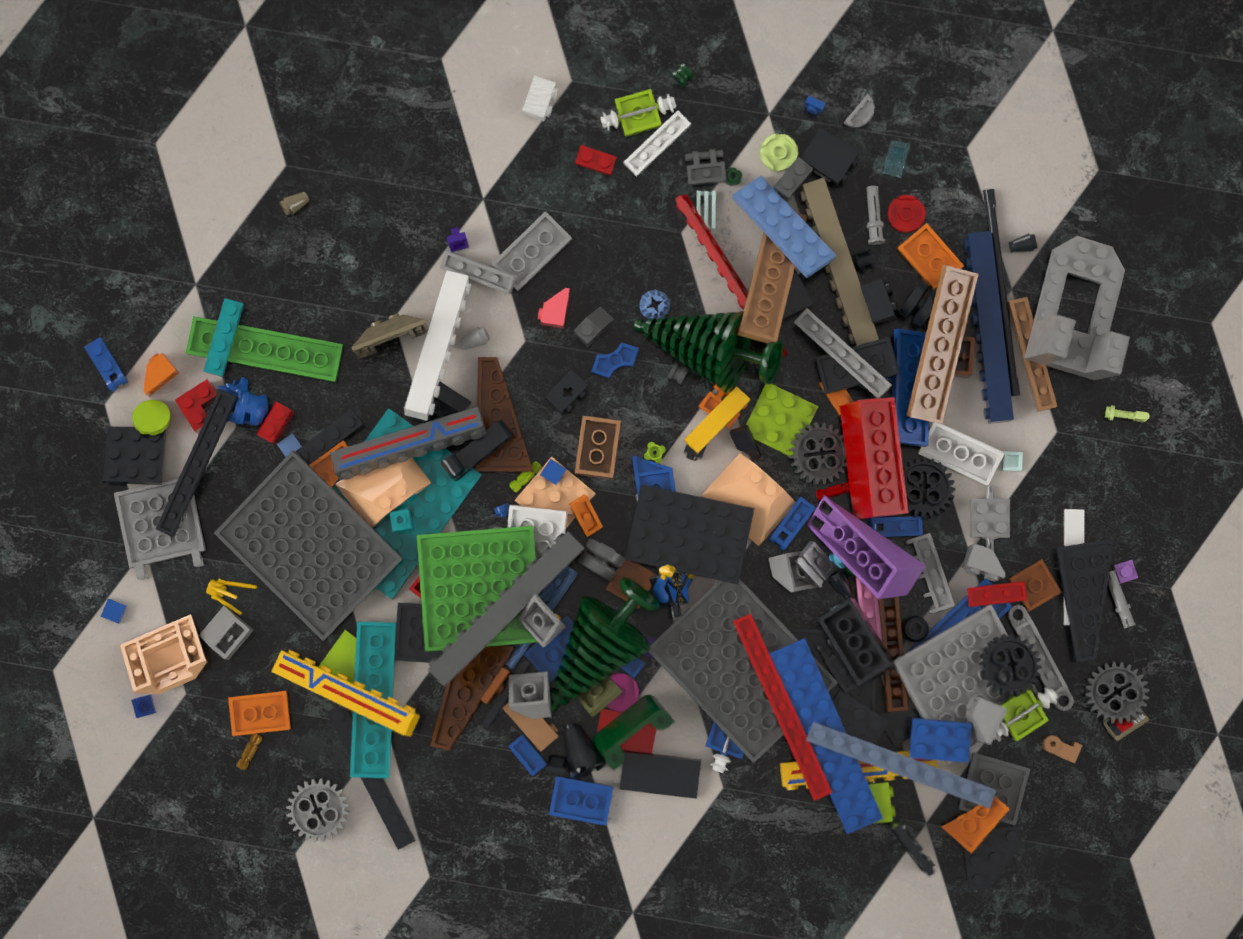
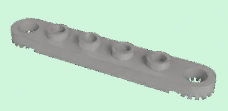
M1020 605L1011 607L1008 611V619L1017 636H1021L1020 641L1022 642L1027 639V646L1034 645L1031 649L1032 652L1038 651L1035 658H1041L1037 665L1042 666V668L1037 670V672L1041 674L1039 678L1044 687L1053 689L1057 694V704H1054V706L1061 711L1069 710L1073 706V697L1026 608ZM1016 609L1021 610L1023 613L1021 620H1015L1012 616L1013 611ZM1062 695L1068 698V704L1065 707L1060 706L1058 703V699Z

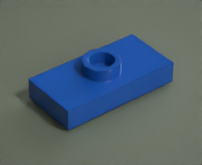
M524 734L508 746L532 777L547 765V762Z

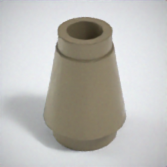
M302 192L283 198L280 205L286 215H293L310 200L307 194Z

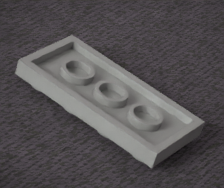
M545 211L491 265L494 268L516 275L517 278L513 288L518 292L572 240V237Z

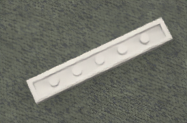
M1065 509L1064 546L1084 543V510ZM1064 598V625H1069Z

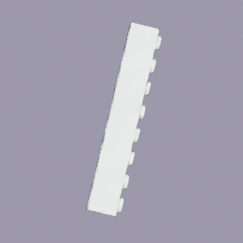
M446 271L404 408L405 415L427 421L429 415H433L435 404H433L434 397L438 398L440 392L438 384L445 376L446 369H443L445 362H449L451 355L449 348L450 345H454L456 339L454 331L455 328H459L461 322L459 314L460 311L464 312L466 306L464 298L466 294L469 295L471 283H469V276Z

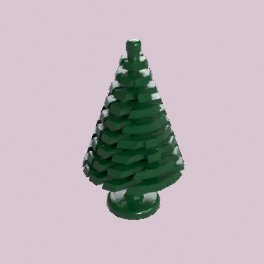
M744 311L728 312L726 314L717 313L716 316L706 314L703 316L693 315L692 317H689L690 315L670 317L669 319L667 317H660L658 320L656 318H649L646 322L637 319L633 325L634 330L645 332L643 334L644 337L648 340L652 339L657 346H662L664 351H670L673 357L677 360L680 359L685 366L691 367V370L698 372L706 380L709 378L708 381L711 384L717 385L719 390L725 393L730 392L737 385L747 363H744V361L760 364L759 378L763 384L769 385L774 381L782 360L783 343L781 340L777 339V343L769 342L764 352L760 353L750 350L752 344L749 343L751 341L750 338L738 335Z
M626 577L620 580V588L629 598L618 612L595 598L589 596L588 598L586 596L582 597L581 608L578 609L577 619H575L572 626L574 631L570 632V642L565 647L566 655L563 654L562 665L559 666L557 672L560 677L557 676L553 684L556 688H552L550 691L552 713L558 709L559 705L565 706L570 702L569 698L574 699L578 697L580 691L585 693L590 689L589 686H596L600 683V680L610 677V673H616L620 670V667L630 664V661L636 660L641 654L643 655L650 650L651 647L647 639L642 636V633L635 626L628 623L627 619L638 605L649 611L657 610L660 605L656 598L637 582Z

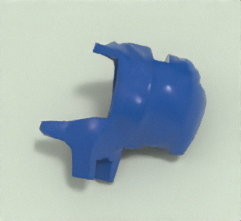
M242 377L240 382L235 379L232 384L227 383L226 386H218V391L222 389L238 397L235 410L228 419L229 422L258 426L266 419L269 408L267 396L265 394L258 396L249 393L247 390V379Z

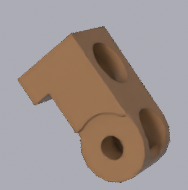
M1051 735L1045 737L1042 742L1044 750L1071 763L1076 762L1083 746L1076 742H1072L1070 746L1061 742L1057 736Z

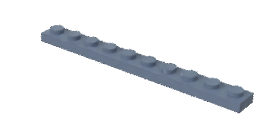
M812 722L806 741L989 809L996 793L995 789Z

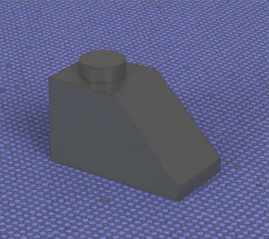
M599 307L574 330V335L589 347L614 319L602 307Z

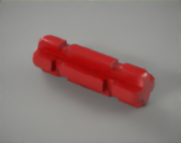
M845 482L843 485L838 484L827 487L825 490H817L816 497L818 500H822L824 495L830 498L841 495L843 492L849 493V482Z

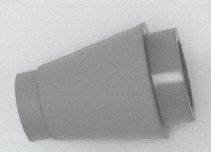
M477 327L461 339L460 342L464 350L485 345L490 338L484 327Z

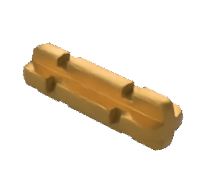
M252 734L249 739L250 743H247L241 755L242 758L239 759L236 765L242 770L247 769L248 762L253 758L258 748L257 745L262 740V737L258 734Z

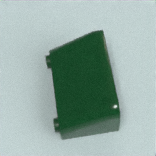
M653 695L641 697L594 736L593 742L595 747L613 771L625 759L620 745L646 724L651 722L656 729L665 730L675 722Z

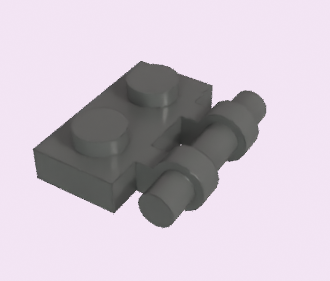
M709 149L708 152L698 153V151H692L690 154H685L686 162L693 161L694 165L686 167L689 186L726 182L725 163L717 162L716 158L723 157V150L715 151V149ZM710 159L711 163L700 164L699 160Z

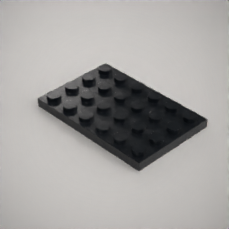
M641 485L625 559L626 561L659 568L670 565L677 572L739 584L755 509Z

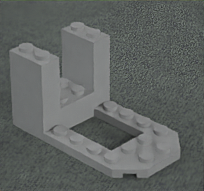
M1075 236L1052 249L1024 359L1092 380L1121 374L1130 337L1110 332L1125 269L1112 246ZM1067 274L1100 284L1088 334L1074 330L1076 320L1057 315Z

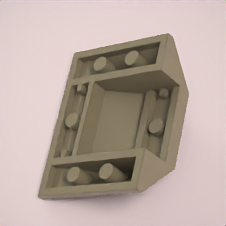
M399 314L388 317L389 320L385 322L376 321L365 330L352 346V350L361 359L377 353L376 345L410 333L412 338H416L428 333L429 327L426 321L421 318Z

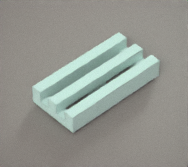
M697 191L696 210L700 214L701 196H704V222L709 230H715L716 191ZM708 196H712L711 225H708Z

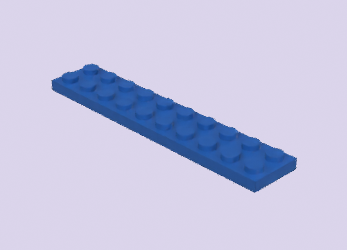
M805 638L769 653L806 736H808L812 722L846 734ZM809 742L832 791L830 797L846 833H852L883 819L858 760Z

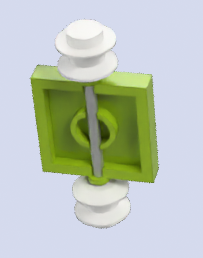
M651 89L615 99L618 114L616 115L613 110H611L610 115H606L603 112V117H600L603 128L607 127L609 131L610 126H614L617 129L619 122H621L625 137L661 127L662 124L658 111L660 110L665 115L666 110L670 109L673 113V108H676L674 97H670L667 94V98L662 99L659 96L657 104L654 101Z
M1045 687V693L1038 692L1036 700L1032 691L1027 690L1026 694L1022 695L1020 693V696H1012L1001 703L999 706L1008 710L993 740L1001 741L1000 736L1004 735L1007 737L1009 730L1014 741H1019L1049 721L1041 707L1049 709L1051 702L1057 704L1056 699L1058 697L1055 691Z

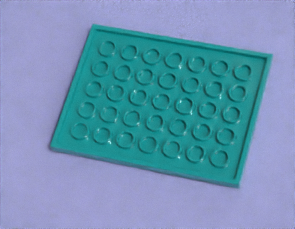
M388 408L365 441L413 427V425ZM447 449L432 451L422 457H413L431 484L417 495H412L392 512L409 509L414 530L394 533L392 531L390 513L385 516L386 519L373 528L404 558L376 587V589L392 600L419 564L417 535L441 533L482 476L475 469H472L461 479L454 481L440 464L446 457L452 454ZM334 485L333 489L351 506L338 487Z

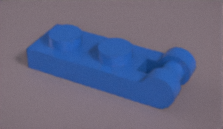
M101 337L84 347L111 392L115 391L119 385L128 383L127 378ZM116 374L118 378L112 381L110 377Z
M800 496L768 540L772 543H777L780 546L779 548L784 551L816 507ZM782 531L788 535L785 540L779 536Z
M910 516L867 519L868 525L884 537L923 535L921 516L916 518ZM877 524H883V531H878Z

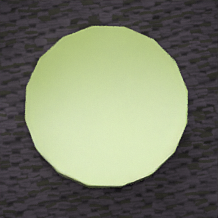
M773 134L767 137L762 143L760 150L763 164L768 169L776 172L788 170L798 155L795 141L785 134Z

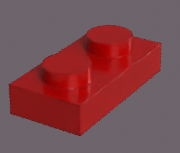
M581 145L575 165L611 176L617 157Z

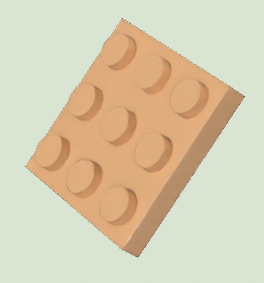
M553 457L550 458V459H552L553 461H555L556 463H558L559 465H561V464H560L558 461H556ZM546 463L515 501L520 506L567 511V529L575 519L568 504L584 494L590 501L596 493L568 470H566L558 484L554 485L540 476L547 465Z

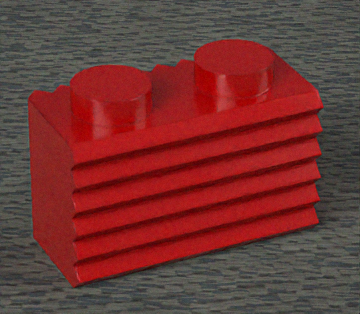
M276 401L257 435L276 445L277 441H279L278 438H281L280 435H283L282 432L285 431L284 428H287L286 425H289L288 422H290L292 415H295L294 412Z

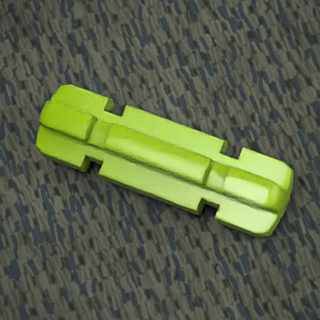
M537 461L532 463L534 472H522L516 481L513 480L509 484L514 492H518L522 485H526L535 477L534 474L542 469V466Z

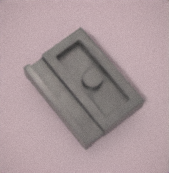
M809 541L799 554V558L794 560L799 569L816 587L820 588L822 587L821 584L829 578L837 567L814 541Z

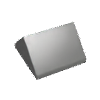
M536 594L533 595L518 619L542 647L547 646L566 628Z

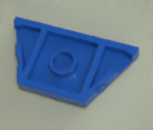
M632 456L638 497L641 485L676 492L673 469L671 467L660 465L638 456Z

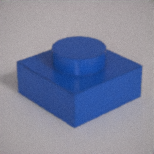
M808 95L804 107L812 114H822L826 103Z

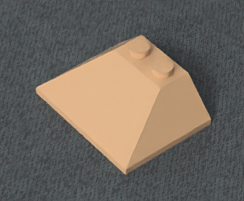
M741 453L737 455L701 495L712 500L754 508L749 539L758 547L796 503L780 485Z
M410 458L406 462H397L387 468L372 470L368 474H359L348 480H340L335 485L355 511L374 528L386 519L385 516L389 512H392L412 495H417L430 485L431 482L414 459Z
M191 614L120 645L135 694H161L196 679L207 663Z

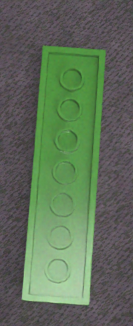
M193 316L186 349L187 355L207 358L218 321ZM238 325L227 362L336 382L344 345Z

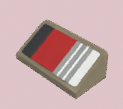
M1144 712L1142 715L1136 713L1137 719L1134 720L1130 717L1129 724L1124 719L1121 725H1119L1118 720H1115L1114 724L1111 725V719L1108 718L1104 725L1108 733L1116 741H1119L1148 722L1149 718Z

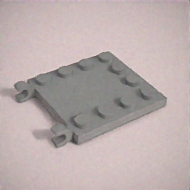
M179 478L164 481L162 485H147L114 493L129 568L136 569L138 580L148 579L144 565L192 554L194 567L204 566L200 552L206 551L194 495L175 537L156 530Z

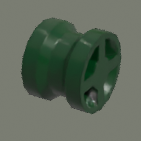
M680 63L678 69L673 71L671 76L680 86L684 87L686 82L694 77V74L685 64Z

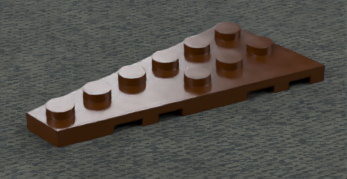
M478 357L477 406L482 414L485 428L487 430L496 422L502 420L514 436L477 465L476 472H534L499 359L497 357Z

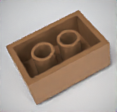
M590 416L582 417L575 475L613 480L621 421Z

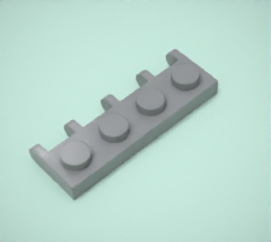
M931 533L905 541L906 545L914 544L917 556H914V558L919 559L921 563L926 565L923 570L924 574H921L918 579L925 577L930 592L923 594L924 598L931 596L935 608L929 610V614L956 606Z

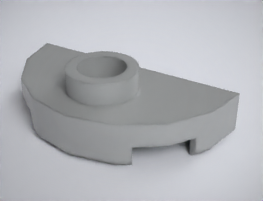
M869 94L866 95L843 124L848 127L859 128L870 122L874 115V104Z

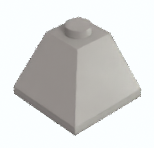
M801 551L769 558L773 578L790 592L816 588L812 581L794 563V560L799 558Z
M548 672L509 675L510 710L531 719L551 717Z
M980 697L971 699L967 704L966 717L968 722L972 723L971 733L973 740L991 745L1008 709Z

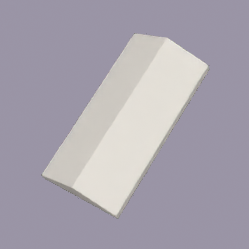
M933 422L929 429L928 446L921 447L918 454L930 460L934 459L937 463L941 462V465L988 486L1005 452L945 424Z

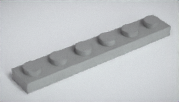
M806 308L794 323L878 399L891 388L892 384L809 309Z

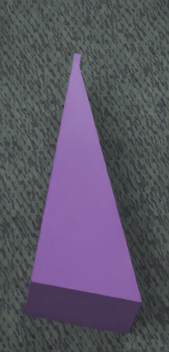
M824 495L807 523V526L878 599L908 595L926 565L833 502L826 495ZM824 501L833 509L830 515L821 510ZM815 516L825 522L820 530L812 524Z

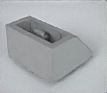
M977 544L968 546L962 568L966 569V573L975 576L982 574L985 575L984 579L986 578L993 582L1005 578V572L992 549Z
M224 605L199 636L221 657L229 660L253 632V629Z

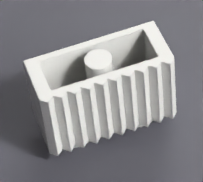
M534 75L522 110L523 114L545 121L546 116L550 117L553 106H550L551 101L556 99L559 91L556 88V82Z

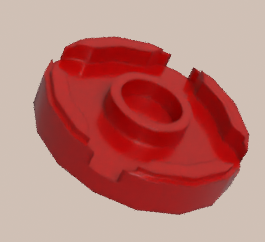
M911 195L897 197L889 205L887 212L888 222L892 228L902 233H911L919 229L926 215L924 205L915 196Z

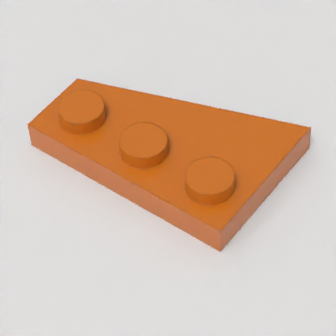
M994 796L990 809L978 805L969 812L957 817V819L945 824L942 828L972 854L1010 809Z

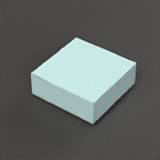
M1003 451L1005 454L1002 458V471L1021 472L1023 452Z

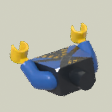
M666 565L660 568V575L650 577L649 580L654 596L659 602V608H669L670 617L676 618L682 616L680 605L689 602L688 588L693 581L692 577L698 576L674 573L675 568Z

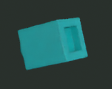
M409 509L389 512L394 533L414 530Z

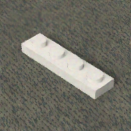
M677 111L634 151L623 164L637 177L691 126V123Z

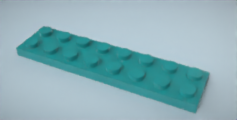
M357 622L354 682L357 681L366 685L364 689L368 691L374 689L381 692V697L388 699V697L393 698L396 623ZM354 711L350 778L390 779L392 729Z

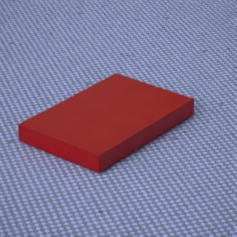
M602 709L597 732L623 712ZM651 722L620 745L623 753L625 750L652 754L657 729Z

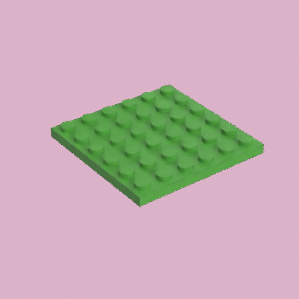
M533 526L417 535L425 652L442 651L450 642L454 644L458 640L456 636L464 628L468 630L472 626L470 622L477 615L482 616L487 612L485 607L490 602L496 603L500 599L498 595L506 587L510 589L514 585L512 581L520 573L524 575L528 571L526 567L533 560L536 561ZM521 612L486 647L539 642L518 620L522 614Z

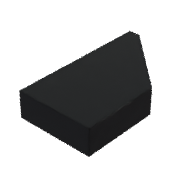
M748 425L730 430L729 434L737 450L757 459L761 458L762 454Z

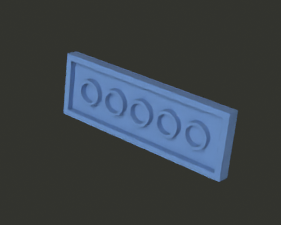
M762 176L733 194L732 199L806 278L835 259L836 254Z

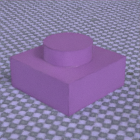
M1133 560L1113 565L1120 584L1138 578Z

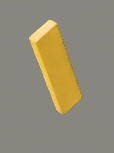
M736 386L684 439V442L698 454L751 399Z

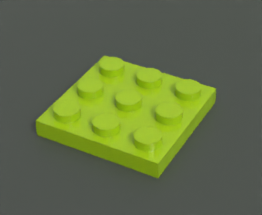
M765 384L746 425L749 426L756 441L787 456H791L793 452L789 451V449L794 448V445L790 442L797 440L794 435L797 433L801 434L799 429H806V425L811 423L819 406L773 384Z

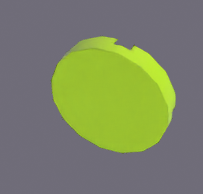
M144 401L135 407L132 413L135 429L144 435L160 434L170 424V410L162 401Z

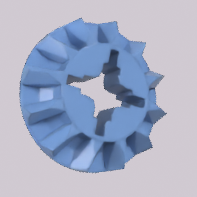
M652 290L642 296L640 311L647 319L656 318L658 320L660 317H665L669 312L670 302L665 293ZM651 298H653L655 302H662L658 305V312L654 309V307H649V305L652 304Z

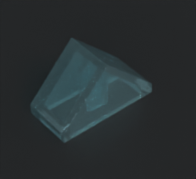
M891 140L888 146L883 174L901 178L910 144Z

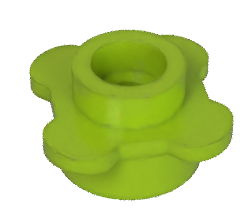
M654 442L648 443V450L644 454V458L646 460H653L657 464L661 463L662 454L666 451L663 445H655Z

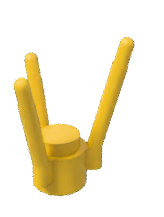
M212 579L208 584L206 593L212 595V599L219 601L233 612L241 615V611L220 598L226 595L237 599L236 595L226 591V586L224 585L257 589V586L218 579V581Z

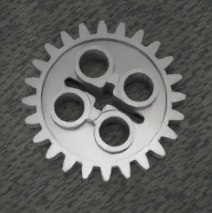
M320 778L318 783H316L315 779H312L311 785L305 781V788L298 785L299 792L292 791L295 798L288 799L292 805L286 807L291 810V813L286 816L292 817L293 820L289 824L295 823L296 826L293 831L299 829V837L306 834V840L313 836V842H316L318 837L323 842L325 841V836L332 839V832L338 835L337 828H345L341 823L348 822L344 815L350 814L349 811L345 810V807H348L350 804L344 803V800L348 797L341 796L343 789L336 790L338 784L331 787V780L324 784L323 778ZM320 792H325L328 795L326 802L319 800ZM311 794L314 795L317 807H322L323 809L320 811V814L326 822V826H323L320 814L314 813L316 806L310 797ZM303 800H307L310 803V808L307 811L301 808ZM328 810H333L336 813L334 820L327 818L326 813ZM310 818H315L318 821L317 828L309 826Z

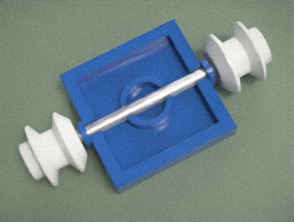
M713 721L705 747L720 751V754L713 755L715 762L710 763V765L713 766L712 770L723 773L724 770L728 771L725 767L726 763L731 762L726 757L727 754L742 759L744 753Z

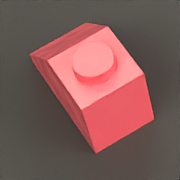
M570 288L563 289L546 301L543 308H539L538 319L541 320V325L564 329Z

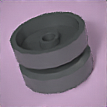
M589 538L585 548L594 554L593 557L586 553H581L576 562L602 578L613 582L617 573L608 565L611 564L621 568L626 559L616 553L611 547Z

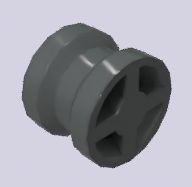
M676 361L667 378L675 379L681 385L690 368L687 366L683 367Z

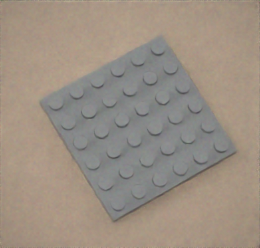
M991 604L893 660L894 667L922 719L968 722L966 717L967 704L974 697L983 698L997 705L1009 699L1006 693L1000 696V690L993 693L994 686L986 687L989 681H982L985 673H979L983 666L978 665V663L984 661L979 655L986 654L982 649L988 647L987 643L989 641L994 642L993 638L995 637L1000 639V636L1003 634L1008 637ZM1014 650V656L1020 659L1018 653ZM996 654V660L1002 662V657ZM1019 669V670H1018L1019 676L1022 677V678H1024V677H1025L1024 671L1021 670V669ZM1000 673V678L1003 681H1006V675L1004 673ZM1032 684L1033 689L1031 691L1037 700L1038 691L1035 685ZM972 733L970 751L983 744L974 741ZM945 761V762H946V764H950V763H952L953 761Z

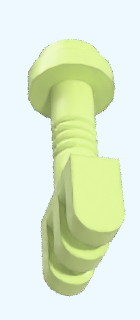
M1115 405L1107 406L1105 418L1109 420L1119 417L1146 422L1150 417L1147 412L1116 410Z

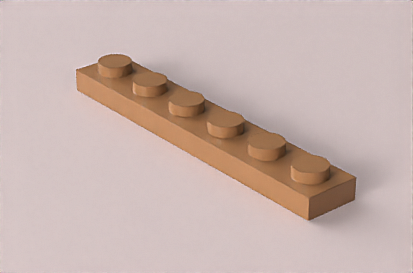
M1024 297L1008 301L1010 315L1037 412L1056 408L1057 403L1046 365L1024 359L1034 322L1028 298Z

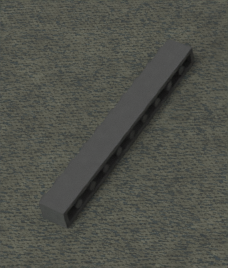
M569 532L565 535L561 533L554 540L556 544L552 548L546 547L540 554L542 557L537 562L533 560L526 567L528 571L524 575L520 573L512 581L514 585L510 589L506 587L498 595L500 599L496 603L492 601L485 607L487 612L482 616L477 615L470 622L472 626L468 630L464 628L456 636L458 640L454 644L450 642L442 650L444 654L440 658L436 656L430 661L428 671L444 687L526 608L533 595L536 594L538 596L584 550V547Z

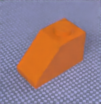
M157 353L149 359L150 362L146 365L143 392L149 397L179 374L178 370L163 353Z

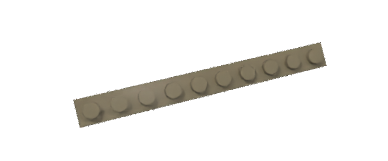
M821 178L803 184L799 194L802 202H806V215L808 220L811 219L813 223L811 229L836 254L835 259L824 266L826 273H830L832 279L829 280L832 291H836L838 297L835 298L837 307L842 309L844 314L841 318L844 327L848 326L850 334H847L851 345L858 346L879 340L825 179Z

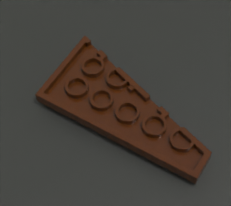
M508 645L485 647L446 686L430 746L451 751L482 702L481 697L499 671L504 667L516 647Z

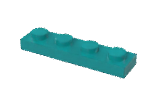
M224 298L203 372L223 377L244 307L243 303Z

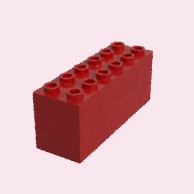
M895 398L858 400L841 405L840 413L853 515L862 520L908 513Z

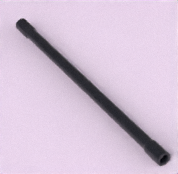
M994 189L983 190L984 204L987 212L988 228L992 232L1011 397L1020 396V388L1013 349L996 214Z

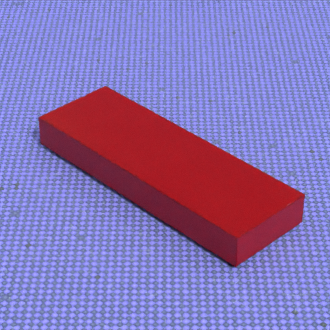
M1025 581L966 588L969 607L1027 601Z

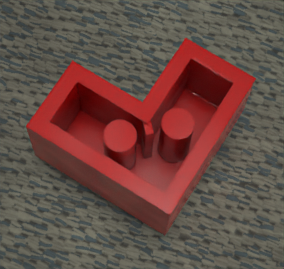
M208 379L174 399L194 432L198 434L208 415L205 408L214 402L218 393L212 382Z

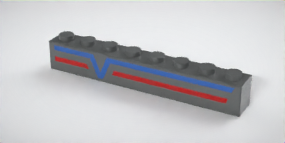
M477 406L333 451L330 454L338 478L340 480H348L353 476L368 474L378 468H387L397 462H406L408 459L416 456L422 457L432 451H441L448 446L460 445L464 441L479 439L487 435L482 414Z

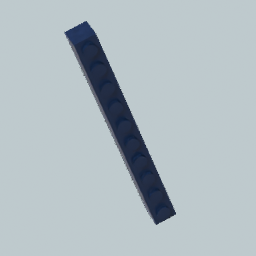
M992 232L968 233L966 239H964V250L968 251L966 267L970 269V272L978 274L971 306H974L975 314L972 315L973 325L977 326V333H975V343L979 344L977 360L978 363H981L982 368L979 371L980 382H983L984 385L981 395L982 400L986 402L984 418L985 420L988 419V424L1011 422L1014 420Z

